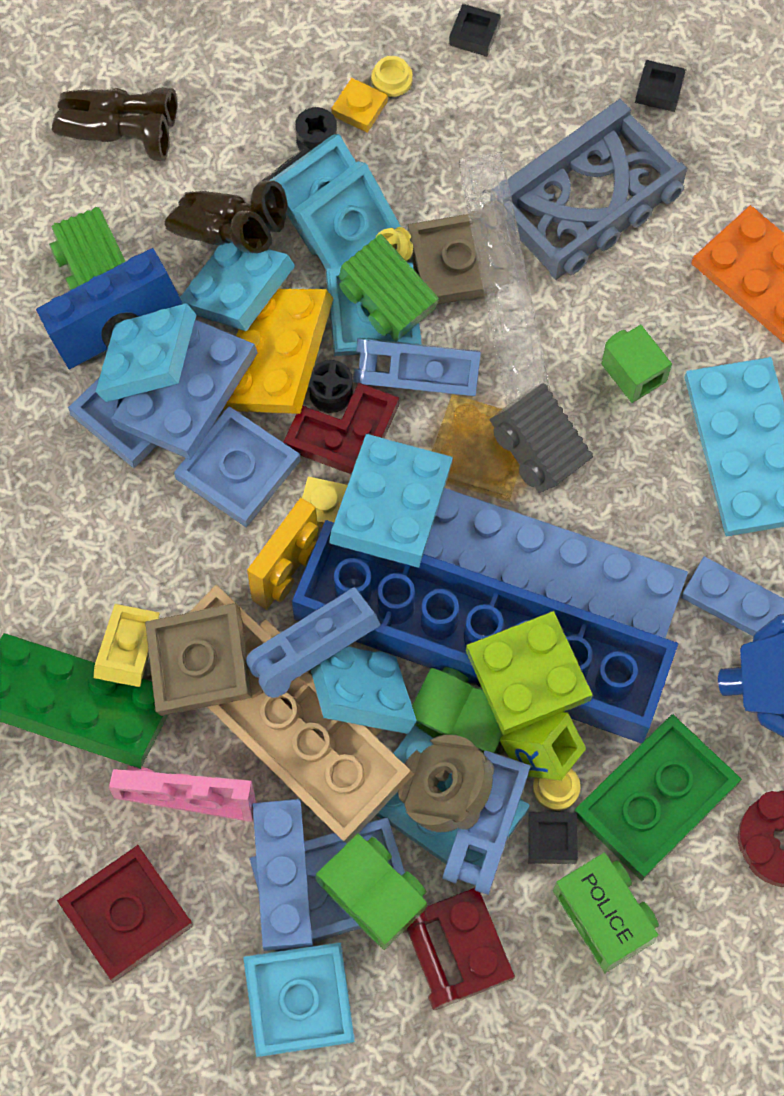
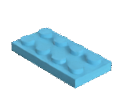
M768 357L686 371L684 378L725 536L784 527V401L772 358Z

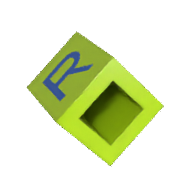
M567 712L559 713L500 738V742L510 759L531 765L527 777L562 780L586 750Z

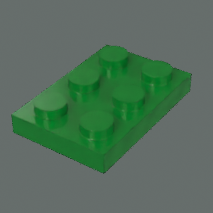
M672 713L574 809L573 813H577V818L643 881L731 793L742 779Z

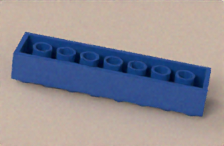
M325 520L292 600L294 620H302L355 587L374 611L381 626L355 642L430 669L433 668L440 671L444 667L455 669L464 674L469 679L468 682L481 686L466 653V645L554 611L593 694L591 701L564 712H567L570 718L641 744L644 742L679 643L423 554L420 567L418 568L330 544V535L334 522Z

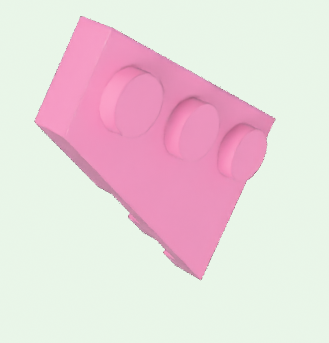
M128 766L127 770L113 769L109 789L114 799L253 822L254 820L252 803H256L252 781L155 773L153 770L145 767L139 769L133 766Z

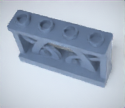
M620 98L491 190L489 210H492L493 215L517 236L550 271V275L557 280L566 272L569 275H573L580 271L587 263L588 256L597 249L601 251L610 249L620 238L621 232L630 225L634 228L641 226L651 216L653 208L661 202L670 204L675 201L685 188L683 184L687 167L682 162L679 163L631 115V109ZM622 135L638 152L626 156L619 136ZM597 154L601 157L600 164L610 160V163L594 166L587 159ZM638 163L650 164L660 174V177L650 185L643 186L638 180L641 177L649 176V172L640 168L629 171L628 167ZM575 170L589 177H603L613 173L614 188L609 207L585 209L566 206L571 191L568 173ZM551 185L561 189V195L555 203L551 202L555 197V193L548 194L545 192ZM628 193H629L631 196H633V197L630 198L628 201H626V200H627V195H628ZM522 207L526 211L542 218L537 228L520 212L519 208ZM552 222L559 223L557 227V238L559 241L564 233H571L576 239L563 248L555 247L546 239V230Z

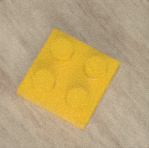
M301 497L247 569L252 601L268 610L274 600L282 602L289 594L295 581L292 575L300 564L305 567L307 566L318 540L319 526H317L316 506Z

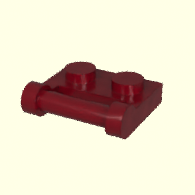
M475 888L427 906L426 910L403 932H408L431 990L428 999L433 1010H439L515 978L480 892L475 891ZM439 921L463 982L449 985L427 930V924Z

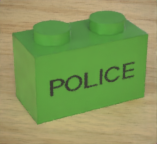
M606 852L556 881L553 888V893L604 973H607L654 944L659 936L655 930L659 927V923L653 911L644 901L638 904L628 888L632 886V881L627 871L618 860L612 863Z

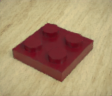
M139 845L57 900L112 983L193 927V923Z

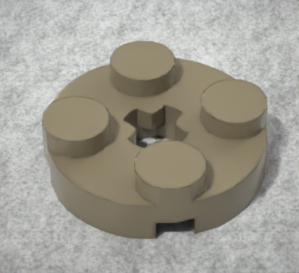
M458 735L438 736L430 740L434 745L427 747L422 753L416 750L405 762V765L414 775L398 791L399 798L405 804L406 813L410 818L427 830L434 832H449L457 828L467 830L478 822L480 811L488 801L493 784L494 766L470 740ZM449 774H452L453 782L451 786L442 792L437 788V784L439 781H446Z

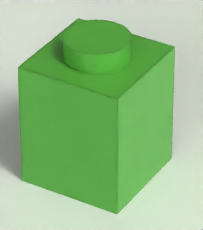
M641 324L629 332L621 330L611 336L605 343L601 365L631 403L666 383L672 367L671 361Z

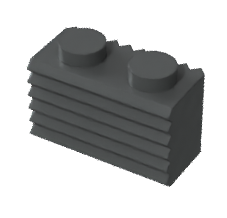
M544 383L525 392L489 419L494 426L495 439L504 449L511 451L520 465L519 473L522 479L529 486L535 487L538 493L557 486L593 458V453L588 450V445L583 443V438L578 435V430L573 428V423L568 420V415L563 413V408L558 406V400L553 398V393L548 391V385Z

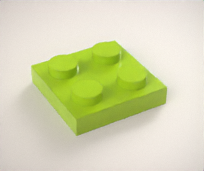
M554 611L466 645L468 658L503 736L587 703L592 699L593 694Z

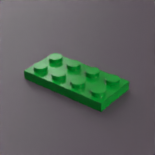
M6 633L0 638V722L139 769L142 768L168 715L161 716L156 712L152 681L142 679L140 687L96 679L93 678L94 662Z

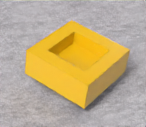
M351 78L332 106L331 113L335 118L368 133L387 104L388 94Z

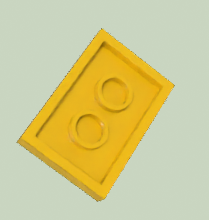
M278 289L247 331L238 329L236 337L255 344L258 353L224 406V410L230 406L238 412L300 414L334 299L327 289Z

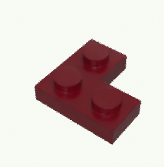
M358 383L342 420L302 406L300 414L295 415L283 443L298 452L300 456L352 474L365 435L369 434L385 438L399 407V397Z

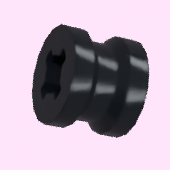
M311 107L303 110L298 115L295 121V133L299 152L305 148L310 152L330 136L337 133V121L329 110L321 107ZM320 129L319 132L309 133L311 130Z
M325 360L313 368L309 381L310 400L317 409L326 413H337L348 406L353 395V379L349 368L336 360Z

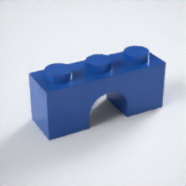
M151 248L131 257L128 261L111 270L91 278L88 282L67 293L51 299L46 304L36 308V311L50 339L70 370L107 350L101 333L105 323L113 316L120 313H134L138 316H143L161 309L182 305L183 303L154 248Z

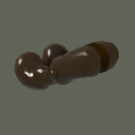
M160 87L148 93L129 95L125 90L119 88L109 90H72L60 93L58 100L59 111L54 115L52 131L55 134L80 140L113 142L123 136H129L143 142L147 155L153 161H165L167 159L170 146L168 126H174L178 110V99L175 89ZM128 113L142 114L136 116H124L128 115Z
M272 180L261 181L253 188L251 203H246L238 195L209 191L185 192L178 201L179 206L173 208L165 219V227L169 232L191 240L202 241L211 245H224L232 242L240 251L261 253L268 250L272 244L270 232H280L285 225L287 215L286 194L282 185Z

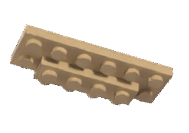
M215 585L190 612L233 604L235 602L220 587ZM240 608L246 654L248 656L252 650L280 632L266 619L258 625ZM249 670L252 698L209 706L208 708L345 843H348L408 782L414 773L376 738L382 729L323 718L311 670L291 681L287 692L274 698L268 697L259 685V678L255 677Z

